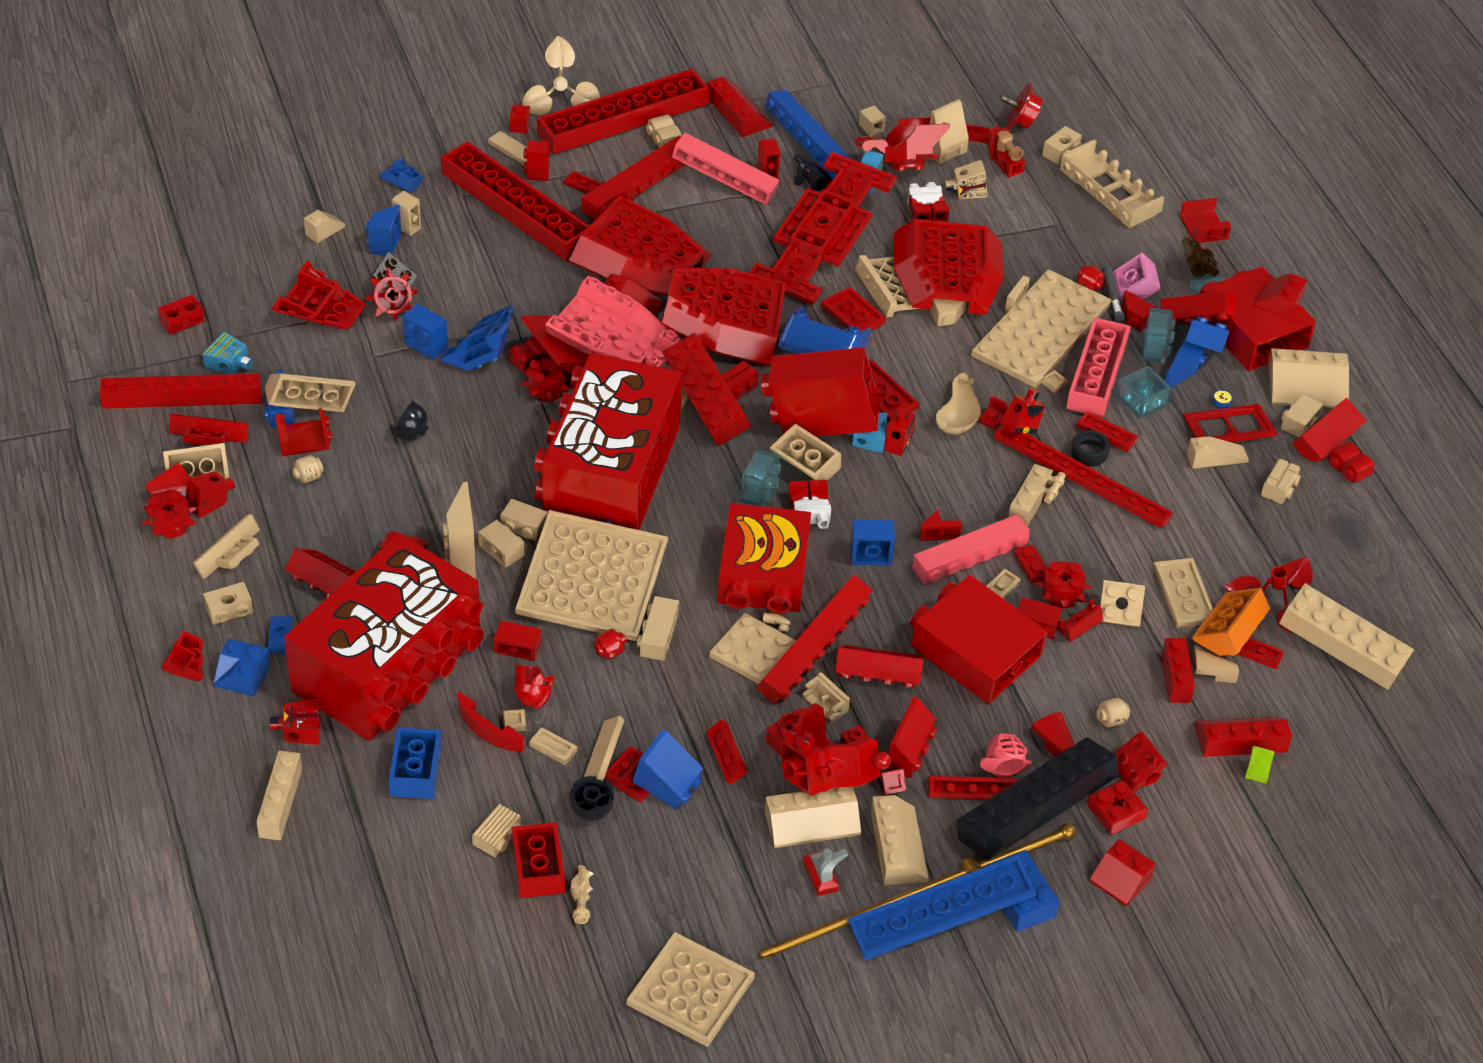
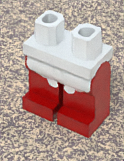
M928 182L925 187H919L917 183L910 184L907 202L912 219H918V215H923L925 219L922 220L948 222L950 208L945 203L941 186H936L935 182ZM936 213L941 214L943 217L936 218Z
M809 480V489L807 481L789 482L788 499L791 510L811 512L810 524H818L820 529L828 528L831 518V505L827 480Z

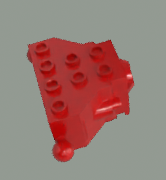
M816 703L801 710L797 724L791 723L790 730L784 727L781 729L783 737L779 738L783 777L811 797L821 791L826 792L832 788L863 786L879 777L880 769H886L891 764V756L884 751L878 752V741L868 735L850 744L837 745L826 737L824 707Z

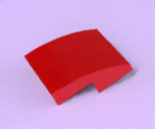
M629 746L606 771L605 778L620 791L641 803L648 796L649 792L632 781L639 760L644 752Z

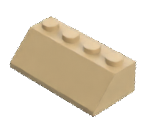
M279 373L270 374L265 386V393L268 404L273 406L314 410L323 408L324 411L344 412L356 383L355 381Z
M853 787L832 788L826 792L821 791L812 797L804 791L766 797L764 813L774 848L861 835L858 801Z
M895 795L873 797L871 817L884 885L929 882L915 807Z

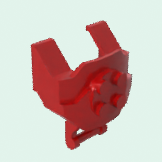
M931 117L898 119V124L889 132L885 140L877 136L857 137L854 144L864 151H870L872 147L875 148L877 153L883 154V163L891 166L896 171H904L906 167L913 168V170H922L925 160L937 159V155L933 154V146L948 131L950 124L947 122L930 124Z

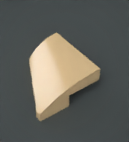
M1194 645L1193 663H1195V674L1215 676V681L1237 682L1239 675L1238 664Z

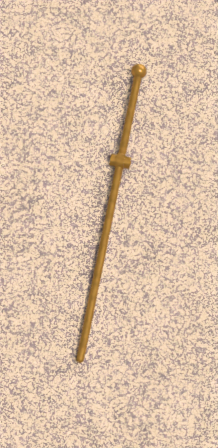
M1064 823L1058 831L996 855L989 861L984 860L978 863V861L968 857L962 861L961 866L963 869L762 949L759 952V957L762 959L847 926L850 924L848 918L979 870L992 862L1024 850L1027 852L1033 851L1060 839L1071 840L1076 835L1075 827L1070 823Z

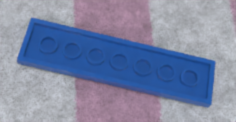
M1019 855L848 918L866 961L1035 897L1036 891Z

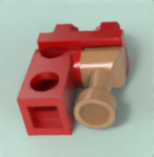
M995 126L989 129L991 140L987 145V148L990 150L989 158L994 160L1008 178L1023 173L1025 160L1022 156L1024 151L1019 146L1013 145V135L1009 133L1010 130L1007 127L1001 129L999 126Z

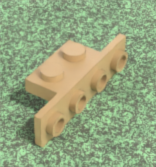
M246 515L194 561V565L202 579H206L218 567L228 569L237 567L241 560L253 553L254 549L259 545L258 540L253 536L260 531L253 515Z

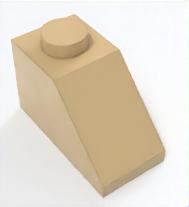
M316 210L304 218L305 235L318 244L344 228L345 223L334 215Z
M933 298L930 312L937 327L955 324L967 309V302Z

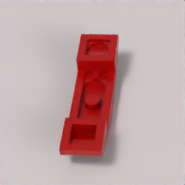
M461 692L457 693L459 713L466 725L475 734L499 748L514 752L524 751L523 735L509 725L503 730L499 729L476 712V702Z

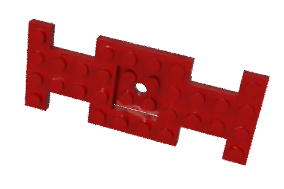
M834 152L830 154L824 163V169L837 173L827 190L823 189L819 193L807 188L774 235L773 242L787 247L775 266L770 268L756 262L750 270V273L786 282L785 295L813 306L822 294V288L808 283L822 261L837 267L841 265L872 218V212L859 208L870 189L874 187L889 193L897 180L895 175ZM826 221L827 223L820 224L819 222Z

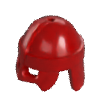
M515 665L513 690L516 692L518 700L525 706L537 709L542 708L551 695L555 675L544 677L539 667Z

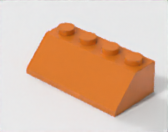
M1255 588L1226 592L1193 635V640L1219 656H1234L1238 654L1270 610L1262 589Z

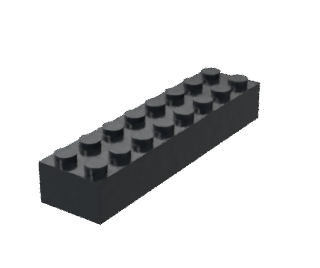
M1084 738L958 818L956 822L959 841L989 861L1119 776L1118 756L1092 739Z

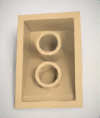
M959 99L931 112L930 124H942V122L950 124L948 131L933 146V154L937 155L935 161L939 164L967 152L969 138L962 103Z

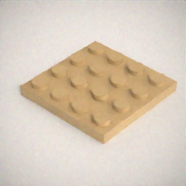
M674 932L628 997L627 1005L708 1047L754 980L755 973Z

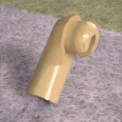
M764 613L763 623L779 625L778 630L780 632L789 631L790 620L780 614Z

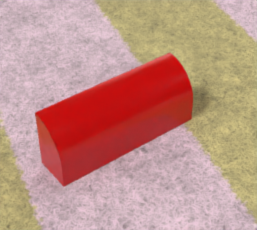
M1346 397L1294 441L1292 445L1306 459L1318 462L1323 460L1330 453V450L1339 446L1367 420Z

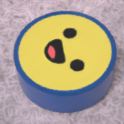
M1218 390L1214 393L1212 402L1218 408H1228L1232 403L1233 397L1227 391Z

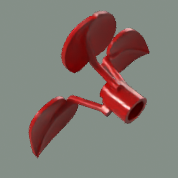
M1309 557L1294 560L1283 567H1274L1271 571V578H1267V582L1262 588L1261 582L1257 578L1242 576L1225 584V589L1227 592L1261 588L1264 592L1269 584H1271L1274 589L1283 591L1284 604L1287 609L1289 604L1286 586L1291 585L1294 588L1300 589L1305 583L1310 585L1313 580ZM1286 609L1280 610L1276 618L1278 625L1283 630L1293 632L1279 624Z

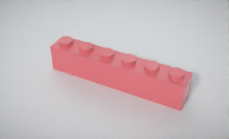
M684 133L676 143L672 158L765 205L769 203L776 193L780 181L687 133Z
M1016 514L914 554L912 569L924 585L938 581L940 578L953 575L958 571L971 568L978 563L988 561L993 557L1028 544L1030 529Z

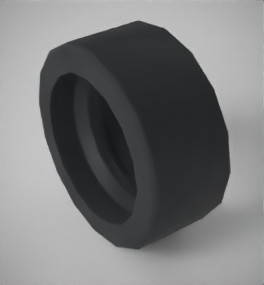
M1095 430L1081 431L1073 439L1071 453L1075 460L1086 466H1098L1106 461L1110 442L1101 432ZM1092 444L1099 447L1101 451L1095 453L1087 452L1080 446Z

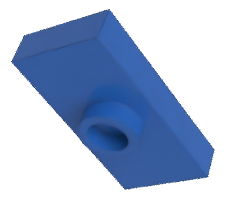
M271 616L268 641L269 653H286L284 636L292 630V616Z

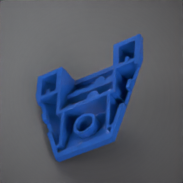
M511 304L483 317L469 330L470 334L466 338L461 337L458 340L459 344L451 346L440 358L441 361L468 371L473 368L479 369L486 362L490 361L492 363L499 359V354L505 346L514 306Z

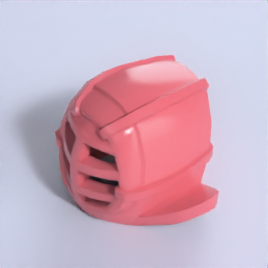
M1000 733L990 741L986 756L980 760V765L984 770L993 773L998 778H1005L1025 772L1032 765L1031 760H1026L1027 748L1024 747L1021 740L1015 734Z

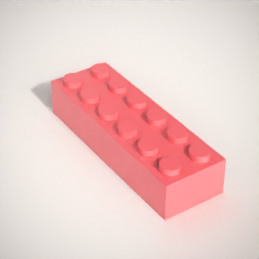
M1094 317L1072 382L1066 409L1081 413L1088 411L1104 418L1128 343L1131 326Z

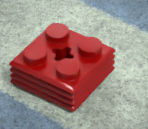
M1125 780L1118 781L1090 794L1087 801V806L1111 835L1145 820L1148 813V808Z

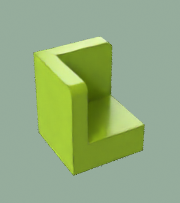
M1253 746L1245 778L1267 783L1274 751Z

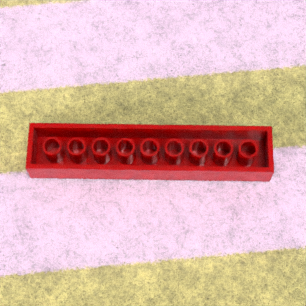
M691 68L537 117V135L542 141L550 142V151L554 155L648 124V119L667 114L671 117L708 105L709 87Z
M468 141L441 156V173L564 261L570 259L580 235L589 227L588 224Z

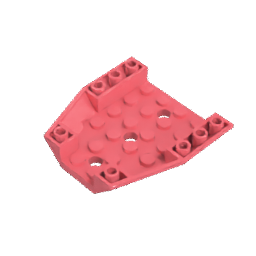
M589 275L581 283L577 295L558 316L553 315L546 322V333L587 355L592 352L657 367H663L664 363H668L662 351L681 340L680 335L661 325L662 321L640 303L633 300L632 297L616 291L614 287L607 286L597 278Z

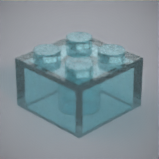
M1150 308L1144 333L1142 361L1165 364L1166 357H1170L1172 345L1169 344L1173 343L1175 332L1171 331L1175 327L1172 310Z
M1146 366L1120 378L1115 396L1141 419L1170 405L1173 388L1150 366Z
M757 448L742 476L741 503L765 507L767 502H771L773 490L777 489L780 484V478H778L781 470V464H779L780 455Z

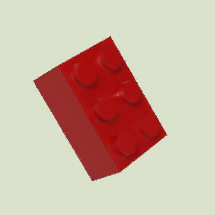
M557 822L512 827V845L519 898L565 893V875Z

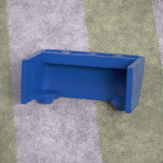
M801 306L791 312L778 344L780 348L797 354L860 347L867 349L871 328L860 331L858 327L849 326V328L841 330L810 320V316L804 310L805 307Z

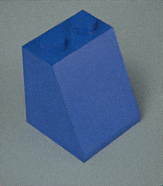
M662 729L640 758L632 782L677 810L681 803H687L692 793L690 791L692 788L697 789L703 780L700 777L703 767L666 730Z

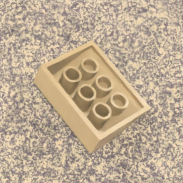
M1271 349L1267 367L1272 405L1291 406L1295 399L1298 400L1302 394H1305L1322 403V408L1333 409L1346 397L1349 399V362L1347 354Z
M463 482L446 514L447 523H443L444 536H447L444 537V548L448 550L444 551L445 561L476 579L474 526L468 482Z

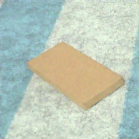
M1186 558L1154 562L1153 568L1176 628L1202 625L1213 610L1194 559Z

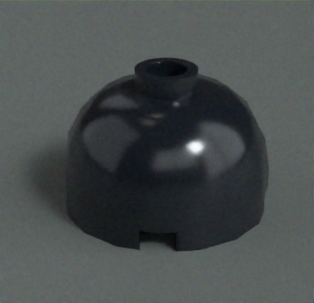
M411 401V404L407 406L398 420L399 426L394 428L392 434L404 441L415 440L419 435L423 437L429 428L426 425L428 416L425 409L416 402Z
M596 776L580 778L575 781L569 793L571 808L579 818L586 821H597L604 818L613 806L614 791L612 785L605 779L603 781L596 779Z

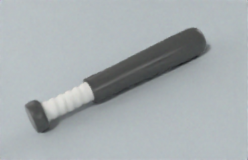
M1106 265L1102 268L1105 285L1115 311L1114 319L1117 322H1121L1125 319V314L1121 310L1114 272L1111 266Z

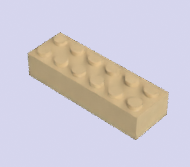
M1306 583L1288 606L1279 623L1389 690L1414 651L1413 648Z

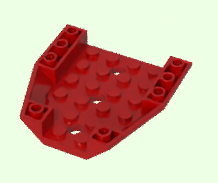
M619 196L580 235L569 262L607 280L609 275L613 273L631 279L649 292L668 296L673 267H694L696 264L703 267L712 257V254L674 221Z
M913 219L893 232V269L912 308L931 310L933 298L965 301L968 302V313L987 315L1004 279L1002 242L987 226Z
M673 267L668 299L661 325L685 338L695 332L704 348L713 353L770 367L778 337L786 282L730 267ZM685 287H689L693 289V291H688L685 289ZM722 297H728L729 300H724ZM758 306H764L766 310H762Z

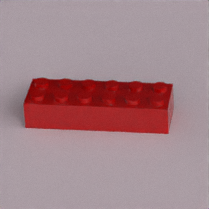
M695 332L662 351L671 369L682 372V387L717 446L752 427Z

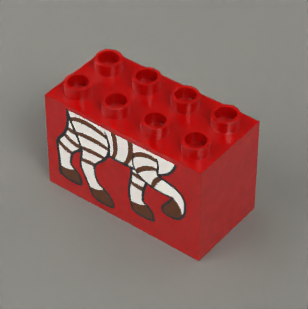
M590 352L584 367L575 366L571 377L573 393L564 392L559 405V416H562L561 421L552 420L550 422L547 432L549 448H539L537 452L534 470L535 472L543 473V476H540L537 481L535 499L543 501V510L547 512L551 510L604 523L611 521L613 525L640 530L680 429L682 372Z
M398 534L284 636L291 692L303 700L319 699L320 711L369 742L380 731L388 732L392 730L399 721L403 709L410 703L414 705L420 703L426 696L429 685L438 676L441 678L447 677L454 669L457 658L465 650L469 652L474 651L481 643L484 636V631L480 628V613L483 604L479 601L478 580L410 539Z

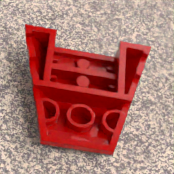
M306 261L298 272L296 284L285 298L279 297L271 310L311 323L349 330L366 307V303L348 290L344 291L339 287V283L335 280H329L325 277L324 272L320 269H314L312 263Z

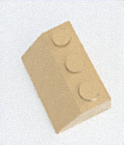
M797 424L793 425L770 447V451L814 480H829L841 469V453Z

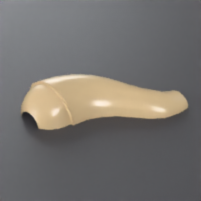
M966 372L954 378L952 398L936 414L939 428L948 434L961 435L965 433L980 417V404L972 389L974 379H969Z

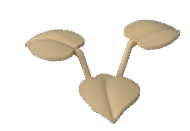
M557 36L545 52L546 62L553 68H560L558 77L553 80V87L547 93L542 85L531 87L525 94L522 105L530 106L531 114L544 115L552 107L553 102L548 95L555 89L558 91L567 89L574 93L570 100L573 106L600 98L598 89L590 82L579 83L576 90L567 86V80L562 77L563 67L572 66L575 55L571 45L562 37Z

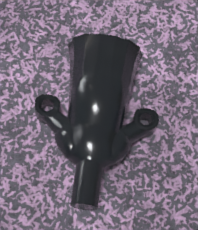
M799 154L795 155L794 160L798 163V174L795 177V184H802L803 175L812 190L820 191L826 188L829 178L826 176L823 168L816 167L811 161H805Z

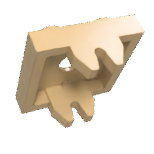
M1103 580L1100 596V606L1103 610V621L1101 622L1140 627L1145 586ZM1123 597L1128 601V606L1125 609L1117 608L1116 600Z

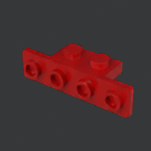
M179 414L170 415L169 433L183 435V442L189 443L192 446L225 444L227 441L243 443L248 441V423Z

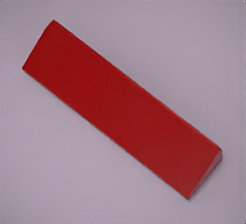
M929 776L928 795L929 798L988 800L1017 782V779Z

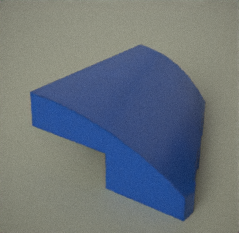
M403 158L393 161L392 168L383 171L381 178L412 193L421 184L424 176L417 172L414 167L404 165L406 160Z

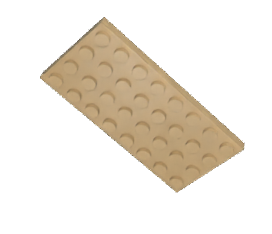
M1048 269L976 345L971 352V356L1037 388L1042 378L1058 365L1091 328L1094 317L1100 318L1111 306L1112 300Z

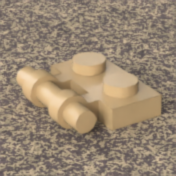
M1034 464L1025 481L1028 480L1044 486V501L1049 504L1052 500L1056 499L1058 489L1063 486L1066 475L1063 472H1059L1057 476H1052L1053 470Z

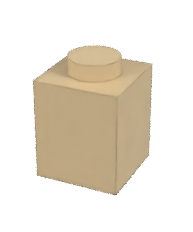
M875 106L860 111L859 125L869 136L885 131L886 117Z

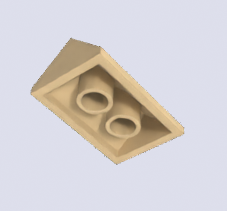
M224 443L163 452L166 470L179 462L190 477L215 471L224 479L229 478Z

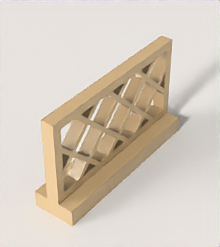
M861 255L858 258L855 271L886 318L893 317L896 311L919 309L912 308L908 298L898 295L899 293L906 294L898 277L894 276L896 273L893 267L887 265L893 263V257L868 259L866 255ZM883 269L892 272V275L883 272ZM881 277L888 279V281L882 280ZM893 281L895 283L900 284V286L894 285L890 282ZM889 289L896 291V293L890 292Z

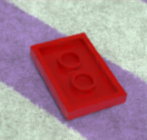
M851 287L821 301V307L844 328L855 326L860 328V331L866 328L873 330L886 323V317Z

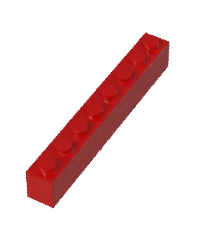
M679 135L584 195L581 200V212L596 220L619 196L632 200L684 166V163L672 158L675 145L681 136Z
M261 374L101 378L100 397L103 409L262 404Z
M853 575L763 678L756 689L775 705L780 699L785 701L792 692L789 688L792 685L795 688L803 679L801 674L803 672L808 674L815 665L812 661L815 658L818 661L826 652L824 647L826 645L828 647L832 646L837 640L836 633L842 634L849 626L846 623L848 619L851 621L855 619L860 613L857 609L859 607L864 608L871 600L868 596L873 590L856 575Z

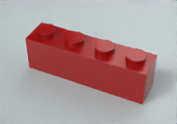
M1229 291L1161 299L1160 321L1167 323V326L1176 327L1181 323L1190 325L1192 319H1197L1198 316L1208 319V323H1210L1211 320L1227 321L1228 318H1234L1236 314V295Z

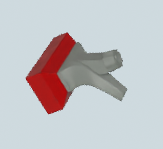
M826 848L823 851L803 856V864L817 897L839 891V884L833 869L842 859L848 856L846 849L832 854V850Z

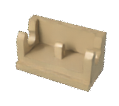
M822 672L805 685L808 690L803 693L802 697L810 705L816 703L824 707V717L830 723L848 712L850 698Z

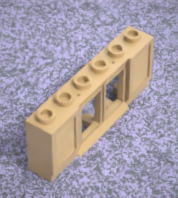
M1096 140L1087 142L1062 154L1060 170L1108 208L1128 228L1136 226L1162 212L1164 197L1161 196L1153 200V189L1147 190L1144 194L1141 191V179L1135 180L1133 184L1129 181L1131 175L1129 169L1122 171L1121 175L1118 172L1119 162L1117 159L1108 164L1106 162V150L1100 151L1099 154L1095 153ZM1106 173L1116 182L1102 187L1094 178ZM1123 187L1132 196L1119 201L1109 192Z

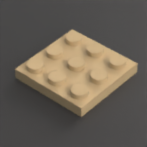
M744 613L713 647L709 657L759 684L796 640Z

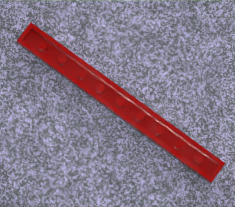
M1003 425L994 433V439L1057 473L1063 472L1066 478L1161 529L1172 518V511L1026 433L1012 432Z

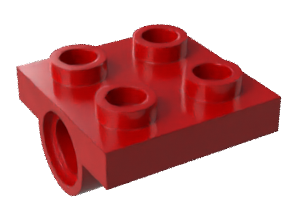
M1142 731L1138 732L1114 753L1118 756L1119 773L1135 792L1143 785L1150 786L1157 782L1162 775L1161 770L1168 765L1164 757Z

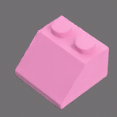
M1142 252L1113 271L1120 299H1123L1125 290L1141 299H1146L1161 289L1155 264Z

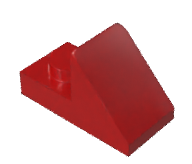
M936 510L921 524L919 539L920 541H934L958 538L961 535V520L941 521L939 510Z

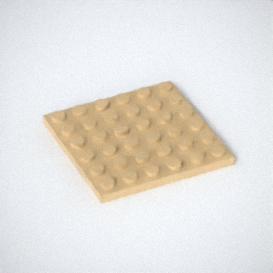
M549 510L515 609V614L597 633H603L612 628L618 633L622 632L625 639L638 641L667 547L668 537Z

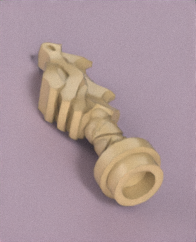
M582 865L578 866V874L571 881L570 889L574 901L577 902V909L573 911V919L577 924H585L590 918V911L586 909L585 905L586 901L590 898L589 892L593 890L590 886L589 878L594 873Z

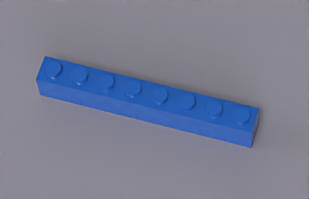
M787 90L769 92L765 107L823 170L834 179L837 173L824 169V163L830 154L834 152L847 158L850 157Z

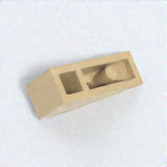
M1210 436L1190 438L1187 457L1192 469L1248 463L1249 461L1242 445Z

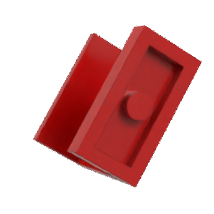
M1217 198L1182 202L1179 216L1191 238L1199 243L1227 240L1229 238L1231 224L1229 221L1221 222L1215 212Z
M319 408L320 420L285 425L283 414L275 415L282 457L330 450L329 441H333L331 429L327 430V427H330L328 415L324 416L323 408Z

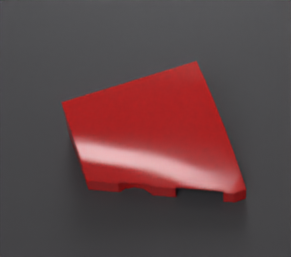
M178 462L145 484L146 492L151 497L177 490L188 499V480L190 476Z
M184 630L164 662L162 670L186 679L201 681L203 678V639Z
M1061 712L1049 714L1032 724L1031 730L1046 742L1045 749L1054 757L1075 745Z

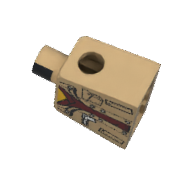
M982 160L956 168L954 170L955 179L945 181L946 191L956 190L959 199L987 197L986 172Z

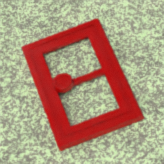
M1260 404L1183 414V418L1195 438L1206 437L1197 421L1223 418L1229 429L1225 435L1210 436L1227 442H1236L1277 436L1275 428ZM1253 414L1262 430L1239 433L1237 429L1233 428L1227 417Z

